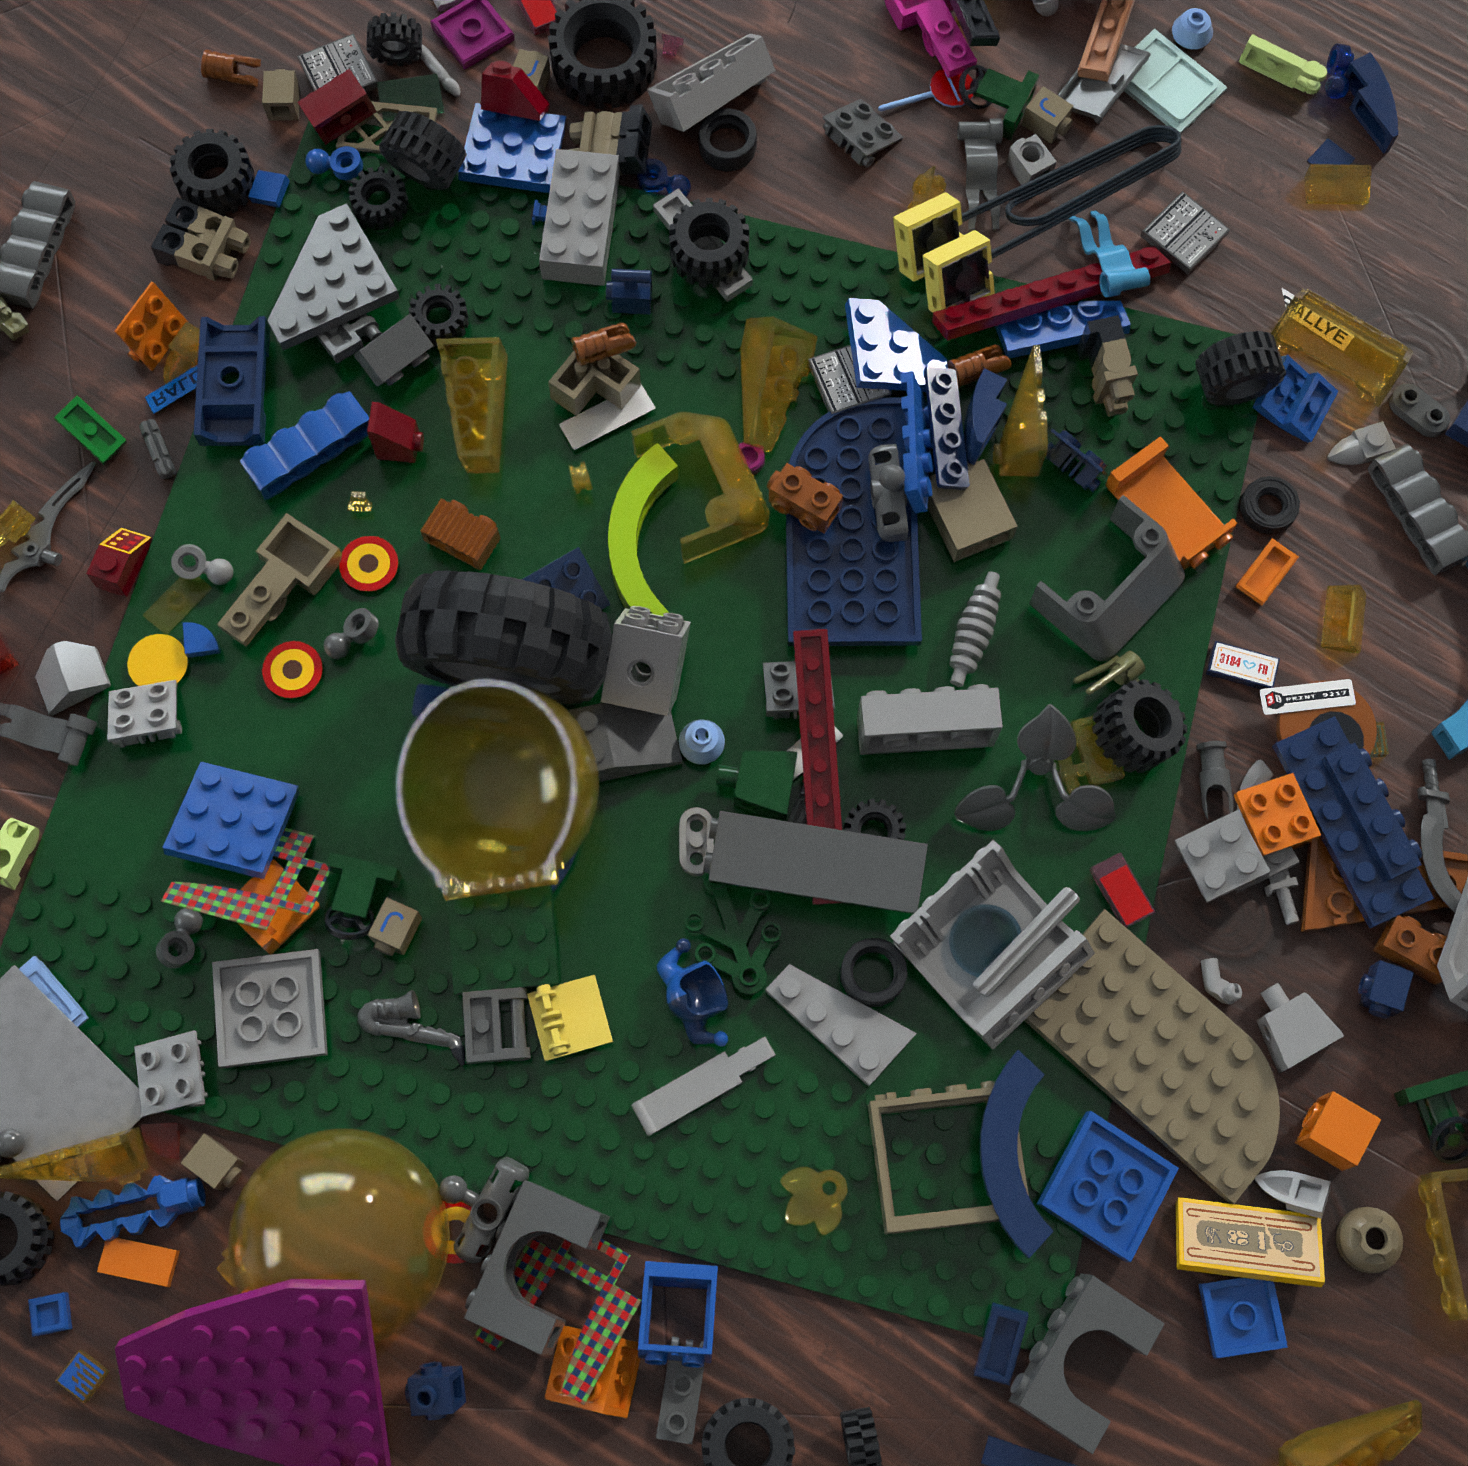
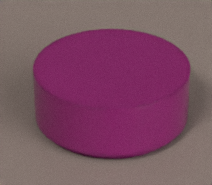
M752 441L742 442L733 451V465L740 474L747 476L755 475L764 467L765 455L759 444Z

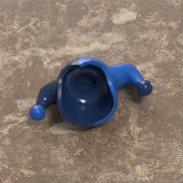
M682 938L677 941L676 947L662 957L657 964L658 974L667 986V1004L671 1012L682 1020L685 1032L693 1044H716L723 1047L728 1042L727 1034L722 1031L716 1034L707 1032L705 1025L707 1019L714 1017L728 1007L724 984L710 962L702 961L686 968L677 965L681 954L691 949L690 941Z

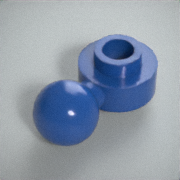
M350 146L336 149L331 156L322 149H313L308 152L305 158L306 167L310 172L323 174L328 169H332L335 176L342 180L356 178L358 173L363 170V161L359 152Z

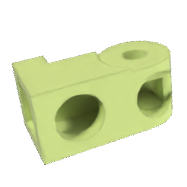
M10 818L1 828L0 885L12 890L16 889L21 879L19 873L38 842L39 829L37 827Z

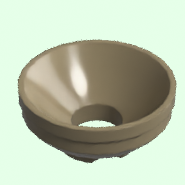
M1360 1207L1348 1212L1339 1222L1336 1230V1245L1340 1256L1353 1269L1368 1274L1380 1273L1388 1270L1399 1259L1403 1250V1236L1398 1223L1387 1212L1373 1207ZM1370 1228H1377L1384 1234L1385 1243L1379 1250L1372 1249L1366 1242V1233Z

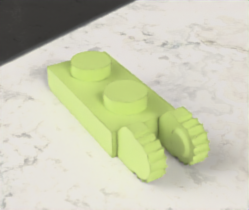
M1253 34L1249 38L1239 60L1240 64L1292 89L1294 87L1310 95L1317 94L1321 88L1320 82L1326 78L1328 73L1323 64L1320 65L1316 61L1307 62V60Z

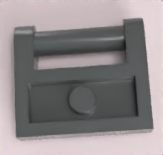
M527 988L463 992L467 1064L531 1059L530 1047H527L524 1010V1001L527 1000ZM508 1001L510 1002L513 1048L502 1049L500 1002Z

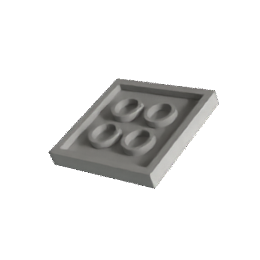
M318 949L212 962L218 1067L223 1069L328 1055L321 957Z

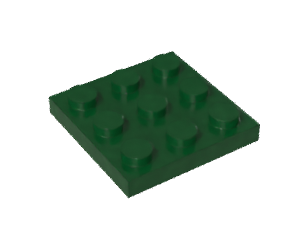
M550 879L446 890L455 995H463V992L519 987L530 988L545 984H560L552 881Z

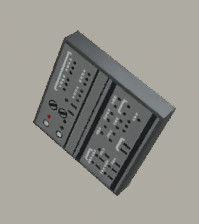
M354 33L297 56L313 92L348 69L352 71L365 92L379 87L378 81Z
M1182 191L1142 231L1141 237L1150 245L1155 246L1166 258L1188 275L1228 235L1230 229Z
M851 345L808 359V367L827 411L831 412V414L877 398H891V391L887 389L857 388Z

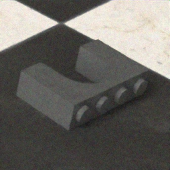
M524 1180L522 1186L519 1185L514 1191L516 1195L507 1220H503L497 1229L496 1240L498 1241L493 1253L489 1254L482 1264L480 1273L483 1276L477 1289L474 1288L467 1298L465 1308L468 1310L464 1319L538 1354L552 1355L566 1320L534 1306L521 1295L515 1281V1264L518 1255L529 1241L544 1234H555L581 1247L596 1251L610 1216L536 1183Z
M1080 1273L1079 1277L1073 1278L1065 1292L1067 1298L1061 1309H1056L1050 1316L1047 1323L1049 1330L1044 1339L1038 1341L1032 1348L1029 1355V1360L1031 1361L1024 1374L1020 1373L1015 1378L1010 1389L1012 1395L1008 1401L1079 1449L1093 1454L1111 1421L1077 1399L1067 1386L1064 1377V1359L1068 1348L1080 1335L1093 1330H1101L1131 1351L1147 1356L1165 1323L1095 1276Z

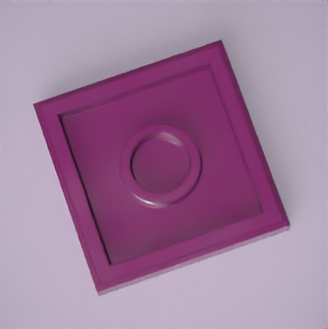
M465 0L430 21L431 28L464 70L515 40L512 30L488 0Z

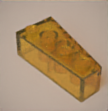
M499 337L436 339L440 352L442 374L446 384V396L450 406L458 458L467 473H499L508 360L505 348Z

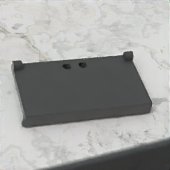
M1120 44L1108 82L1078 77L1077 69L1058 93V96L1074 105L1072 112L1094 118L1095 123L1100 124L1105 114L1134 76L1149 60L1151 54L1148 51Z

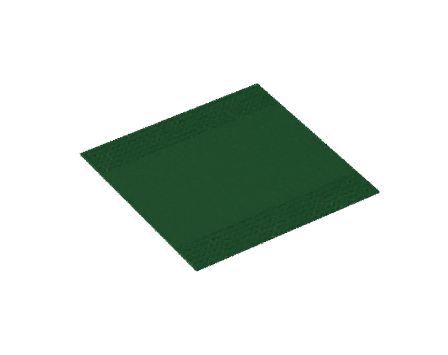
M308 121L288 175L290 182L280 208L276 207L233 325H250L259 316H265L268 320L319 215L346 203L354 215L349 199V186L353 187L351 183L353 179H339L335 176L332 169H328L323 174H314L306 167L305 158L309 151L322 149L331 156L337 149L336 143L338 141V138L325 145L310 121ZM365 123L361 126V129L370 137L382 129V127ZM356 130L347 135L345 142L358 144L364 141ZM383 137L375 141L374 144L379 146ZM358 151L363 161L362 171L365 175L369 174L367 168L373 167L374 172H378V167H384L385 173H387L388 169L394 171L395 176L398 174L401 177L409 203L407 205V213H402L403 219L400 222L394 219L395 226L391 228L388 223H384L385 229L379 230L378 224H375L374 229L368 228L367 222L363 225L360 223L359 218H356L400 297L366 314L376 320L379 324L378 329L383 334L409 315L411 299L417 300L415 294L419 290L425 294L424 287L429 285L431 290H435V284H441L442 290L445 289L446 285H449L452 288V292L455 289L460 292L461 297L464 298L466 303L469 326L465 328L466 333L463 337L459 334L457 335L458 342L454 344L451 339L447 340L449 345L447 347H443L442 342H438V347H431L426 351L429 358L415 368L409 363L401 369L404 374L403 377L390 386L383 382L378 387L354 357V354L336 363L316 336L283 351L270 328L269 357H266L264 412L266 414L265 444L271 440L273 434L278 430L295 426L305 413L323 409L333 395L350 391L369 417L372 402H379L415 419L419 432L424 433L422 452H417L415 463L380 460L376 458L368 436L359 443L347 447L334 459L321 464L306 477L293 482L281 493L265 500L240 463L248 449L261 445L199 446L194 437L193 430L105 666L111 686L95 694L86 717L97 722L93 735L88 736L78 766L69 765L1 945L0 978L12 966L15 965L19 969L33 956H37L89 1017L79 1029L138 1088L134 1046L195 1030L197 1032V1040L201 1041V1046H199L200 1061L204 1062L201 1072H205V1077L202 1078V1081L204 1082V1091L208 1097L205 1098V1105L190 1107L188 1105L164 1111V1113L439 1188L444 1178L452 1175L460 1176L466 1182L467 1189L479 1195L492 1174L496 1163L504 1157H510L528 1168L529 1178L527 1181L536 1183L610 1216L604 1234L979 1337L984 1335L992 1302L1028 1312L1029 1317L1020 1348L1031 1351L1038 1341L1044 1339L1049 1330L1047 1323L1050 1316L1056 1309H1061L1067 1298L1065 1292L1069 1283L1075 1277L1083 1234L1036 1204L1085 1112L1092 1111L1108 1121L1112 1099L1025 1021L992 1050L956 1014L904 955L903 957L907 963V978L902 991L892 1002L882 1007L869 1008L917 1034L869 1087L765 992V989L790 964L847 995L840 979V968L846 952L855 943L867 938H880L893 944L894 941L890 935L896 931L902 921L909 919L913 914L847 903L812 905V898L767 891L771 898L770 906L762 912L746 944L751 958L762 939L761 928L766 922L774 921L782 929L780 940L773 944L763 964L767 973L765 986L756 994H743L735 988L732 976L716 969L727 993L728 1007L714 1017L707 1019L705 1029L713 1034L719 1031L725 1032L728 1036V1042L723 1047L716 1044L696 1045L689 1040L682 1020L671 1012L667 1004V986L657 971V964L660 959L674 949L677 941L682 938L688 939L691 943V949L686 953H682L677 965L682 968L698 963L695 959V950L702 943L711 944L715 948L716 954L737 962L733 949L700 933H690L684 926L685 915L690 911L696 910L703 914L705 920L725 929L715 896L707 893L703 887V875L691 876L680 865V818L688 809L699 807L707 810L712 818L717 819L719 818L720 811L772 819L734 805L735 788L716 785L719 765L739 768L743 751H787L801 739L799 712H797V719H793V712H790V718L773 720V717H766L763 663L795 661L794 646H788L786 515L775 510L771 503L768 502L769 488H767V484L776 470L781 472L786 463L789 464L798 441L808 428L828 413L808 367V359L850 345L845 310L848 298L881 301L947 359V363L949 360L995 344L1001 347L1002 355L1005 356L995 326L947 341L932 323L933 313L928 310L925 277L913 282L902 274L899 270L897 252L744 215L746 218L745 224L749 226V256L744 269L753 279V285L727 302L719 291L713 288L712 284H706V288L699 287V282L695 281L692 285L687 282V276L681 278L677 274V267L673 268L670 256L669 230L653 211V204L666 196L623 185L618 186L605 285L542 279L539 263L545 221H535V225H532L531 212L533 211L531 210L534 208L535 200H538V203H541V205L548 206L549 193L460 181L458 172L448 189H432L418 184L400 173L381 153ZM377 191L368 196L367 202L371 205H382L390 199L391 195L386 191ZM612 268L652 271L653 287L650 315L613 313L612 300H606L607 281H611ZM993 275L995 294L1027 284ZM1085 298V299H1082V300H1079V301H1075V302H1072V303H1069V304H1065V305H1067V306H1068V305H1078L1080 301H1097V300ZM1124 307L1131 324L1130 332L1124 334L1131 356L1130 366H1136L1138 373L1132 385L1135 396L1133 400L1127 402V412L1108 417L1104 403L1095 405L1093 398L1095 391L1092 388L1094 375L1089 359H1079L1077 352L1078 344L1009 358L1012 363L1011 367L997 374L1007 379L999 399L1006 403L1007 406L998 428L978 461L985 460L1017 524L1013 539L954 562L928 508L925 512L917 513L921 646H829V658L835 704L834 725L843 734V737L836 742L842 830L849 811L852 808L855 809L857 804L862 801L865 804L868 803V799H875V802L880 803V799L886 801V805L890 806L893 804L896 806V812L902 813V821L906 823L904 840L928 844L918 909L922 907L923 902L928 897L937 893L955 872L960 871L967 865L978 850L986 847L994 840L1003 848L1016 871L1047 905L1065 887H1069L1080 898L1079 902L1062 919L1074 932L1078 930L1083 934L1101 911L1106 909L1145 944L1152 912L1126 925L1100 878L1127 865L1153 910L1230 542L1220 550L1214 547L1207 552L1208 558L1198 567L1193 569L1190 565L1184 569V580L1177 591L1117 654V656L1121 657L1126 652L1132 651L1140 657L1145 665V672L1138 679L1148 680L1150 684L1156 682L1161 685L1163 691L1168 689L1172 693V699L1174 701L1177 699L1180 703V712H1184L1186 717L1183 724L1187 725V733L1183 735L1186 740L1184 745L1180 747L1181 750L1153 769L1147 770L1144 773H1137L1136 770L1130 773L1124 770V766L1118 768L1113 765L1111 758L1106 759L1102 754L1105 752L1103 748L1097 746L1095 740L1098 737L1096 734H1093L1092 730L1096 723L1092 719L1093 714L1097 712L1096 707L1098 704L1126 684L1119 685L1112 680L1099 690L1088 695L1086 689L1109 674V670L1078 684H1075L1073 679L1108 661L1102 662L1093 659L1035 610L1029 602L1040 581L1066 602L1075 593L1084 590L1094 592L1105 601L1146 557L1135 548L1133 539L1109 520L1118 500L1105 486L1108 478L1101 474L1098 480L1102 483L1095 492H1092L1090 489L1086 491L1074 481L1086 465L1071 479L1068 476L1080 460L1076 459L1070 468L1063 473L1061 469L1068 459L1058 468L1050 460L1046 459L1047 455L1043 451L1050 442L1056 445L1059 441L1051 432L1052 428L1059 434L1064 429L1082 445L1079 448L1081 452L1086 454L1090 450L1102 459L1107 465L1104 470L1110 475L1113 470L1161 436L1169 445L1164 455L1165 459L1225 525L1233 518L1236 519L1258 411L1253 408L1256 399L1235 405L1210 404L1206 400L1195 366V361L1199 358L1198 356L1208 347L1236 334ZM435 308L428 313L427 320L433 324H441L450 319L451 312L447 308ZM355 319L348 321L349 325L356 322ZM625 323L630 330L629 334L636 341V346L618 355L640 369L641 385L654 404L655 409L574 450L559 424L576 415L551 399L548 381L574 351L571 338L589 334V332L598 331L601 328ZM362 336L360 338L364 347L372 342L369 337ZM230 372L224 376L223 382L226 384L235 383L239 379L240 374ZM977 381L958 388L963 433L966 412ZM890 390L891 398L907 396L904 390ZM922 392L927 402L926 392ZM595 393L580 413L606 401V399ZM746 441L759 444L765 455V464L762 470L750 476L740 474L734 468L732 459L735 447ZM658 442L678 465V480L665 489L649 509L639 533L637 557L643 577L659 602L669 613L679 614L683 616L684 621L691 622L677 699L671 709L678 744L680 733L687 724L695 720H709L722 730L725 738L724 750L715 761L708 764H695L687 760L681 753L683 764L584 785L586 816L581 844L570 870L553 893L560 984L595 975L613 1042L545 1061L527 995V1000L524 1001L526 1042L527 1047H530L531 1059L467 1064L463 995H455L453 989L446 890L514 882L526 869L511 866L512 852L508 850L509 846H523L535 851L534 854H530L527 868L536 855L539 854L547 836L552 805L549 781L539 758L533 751V747L561 728L577 757L567 710L603 703L601 702L604 682L590 701H583L580 704H549L550 710L543 737L506 731L493 733L482 730L480 727H455L447 722L413 717L411 711L418 684L459 690L464 689L426 678L407 669L399 661L395 636L404 594L418 576L423 573L432 574L434 571H469L523 579L579 547L611 604L601 611L606 613L611 634H613L614 623L625 607L616 590L610 566L608 529L611 510L617 492L631 468L645 452ZM933 448L930 449L934 469L933 472L929 473V477L935 474ZM440 499H444L447 502L456 500L467 507L468 513L477 517L480 515L487 516L497 524L496 527L499 531L500 540L481 570L423 540L420 530ZM354 502H356V508H359L358 502L360 503V508H363V504H362V502H363V503H364V510H362V509H361V510L355 509V504H354ZM286 513L337 546L341 553L350 542L364 536L380 537L389 542L395 549L398 556V568L394 578L386 586L374 591L357 590L344 581L338 565L330 578L315 595H312L296 584L287 595V603L281 614L273 621L267 620L247 646L229 636L217 625L266 564L260 560L256 550ZM192 544L198 546L205 553L206 561L211 562L214 559L227 560L233 567V577L224 585L212 583L208 579L207 574L204 573L194 579H184L174 572L171 564L172 556L183 545ZM186 555L183 558L187 566L196 564L195 558L191 555ZM988 572H995L1000 575L996 588L1000 591L1001 597L997 603L999 607L995 615L996 623L993 627L992 638L988 640L989 644L986 650L982 651L983 656L981 660L976 662L978 666L975 672L966 675L962 687L955 686L950 683L954 669L949 663L951 656L954 655L952 648L953 644L956 643L954 638L958 630V621L962 618L964 609L968 607L967 603L970 597L974 596L973 591L975 587L984 584ZM366 608L378 618L379 625L375 636L362 644L355 643L354 641L350 643V651L344 658L333 659L325 653L324 641L327 636L332 633H343L344 622L354 610ZM183 622L197 623L207 628L217 640L221 653L188 657L186 672L177 683V720L181 723L182 734H176V738L159 740L156 733L155 742H151L149 736L146 735L145 744H141L139 741L138 744L127 745L122 748L119 745H113L112 741L108 742L109 691L138 686L131 679L127 667L129 654L136 643L150 635L165 634L176 638L184 646ZM290 641L303 642L313 647L319 654L323 666L322 676L317 686L308 694L297 698H284L276 695L266 686L262 675L263 663L269 652L276 646ZM979 684L999 689L1003 727L994 747L860 755L857 712L861 696H866L868 692L885 691L887 694H900L902 690L912 688L920 689L921 692H934L936 688L945 686L954 687L955 690H968L970 686ZM1048 704H1052L1065 716L1076 736L1074 752L1064 760H1054L1066 793L1070 795L1074 789L1080 786H1098L1111 796L1116 814L1113 822L1096 830L1078 831L1066 827L1056 816V807L1065 800L1061 798L1051 772L1044 775H1036L1029 769L1025 773L1015 800L1010 802L1015 808V817L1006 827L995 831L980 830L957 819L954 811L958 803L965 796L983 786L997 785L1004 789L1006 796L1011 793L1021 768V761L1026 759V756L1018 748V733L1026 723L1039 715ZM1135 720L1139 729L1144 733V730L1141 727V725L1138 723V721ZM200 762L297 785L300 793L285 828L315 836L304 858L327 864L329 854L332 852L398 868L402 874L399 888L376 883L369 908L376 919L387 897L418 911L422 917L404 956L397 952H394L393 956H389L374 949L375 943L368 935L356 940L337 938L330 934L325 927V915L333 905L341 878L340 874L330 871L316 900L320 904V908L273 953L281 954L314 949L320 951L327 1056L223 1069L218 1067L212 962L270 955L237 922L200 913L202 916V926L197 933L190 935L195 946L193 957L180 968H168L157 958L156 946L167 933L176 931L174 926L175 915L181 909H184L161 902L171 882L207 884L240 890L253 878L245 874L164 854L162 847ZM803 772L793 780L786 821L789 819L796 800L800 799L798 796L804 784ZM694 820L690 824V829L694 832H699L703 829V824L699 820ZM878 820L867 821L861 827L862 834L887 837L888 834L886 826ZM694 853L690 857V862L693 865H700L703 862V856L699 853ZM273 857L285 869L288 861ZM303 866L296 881L309 892L319 870ZM730 885L727 891L740 926L750 906V896L757 889ZM757 895L753 900L758 906H763L767 902L766 898L762 895ZM990 908L992 915L990 926L981 927L978 909H975L963 916L954 930L953 948L956 957L964 967L973 972L983 973L1016 938L1012 923H1001L998 911ZM368 916L366 919L360 917L365 927L370 924V918ZM694 916L688 920V924L691 927H698L701 924V920ZM341 924L332 925L335 929L342 932L359 931L355 927L347 928ZM769 927L765 930V935L768 938H775L778 932L775 928ZM168 948L172 956H178L175 948ZM702 949L699 952V957L702 960H708L712 956L709 949ZM867 953L860 956L855 962L853 978L862 990L870 993H879L887 989L892 983L894 969L890 960L884 955ZM750 970L746 971L743 974V979L747 982H752L756 979V974ZM537 987L527 988V993L537 991ZM413 989L419 1002L421 1017L420 1019L408 1018V1023H419L424 1028L429 1026L436 1030L441 1028L447 1033L451 1032L459 1036L464 1045L465 1065L461 1066L449 1047L407 1041L404 1038L383 1035L379 1037L365 1032L358 1023L359 1010L365 1003L375 999L399 998ZM500 1002L502 1049L513 1048L510 1002ZM766 1037L776 1056L757 1066V1069L754 1071H748L741 1075L742 1084L648 1137L631 1107L633 1103L724 1051L730 1057L737 1053L740 1048H746L761 1038ZM1019 1050L1045 1074L1035 1086L1025 1105L1019 1124V1135L1029 1198L1043 1220L1052 1228L1053 1233L1028 1259L1014 1245L999 1221L885 1235L868 1113L869 1102L876 1101L875 1095L895 1092L897 1098L910 1097V1091L931 1088L932 1094L945 1093V1087L966 1084L967 1090L980 1089V1083L995 1082L1006 1063ZM987 1102L881 1115L895 1217L992 1205L986 1193L980 1162V1131ZM497 1170L492 1182H494L499 1170ZM515 1180L509 1192L514 1193L515 1189L522 1182Z

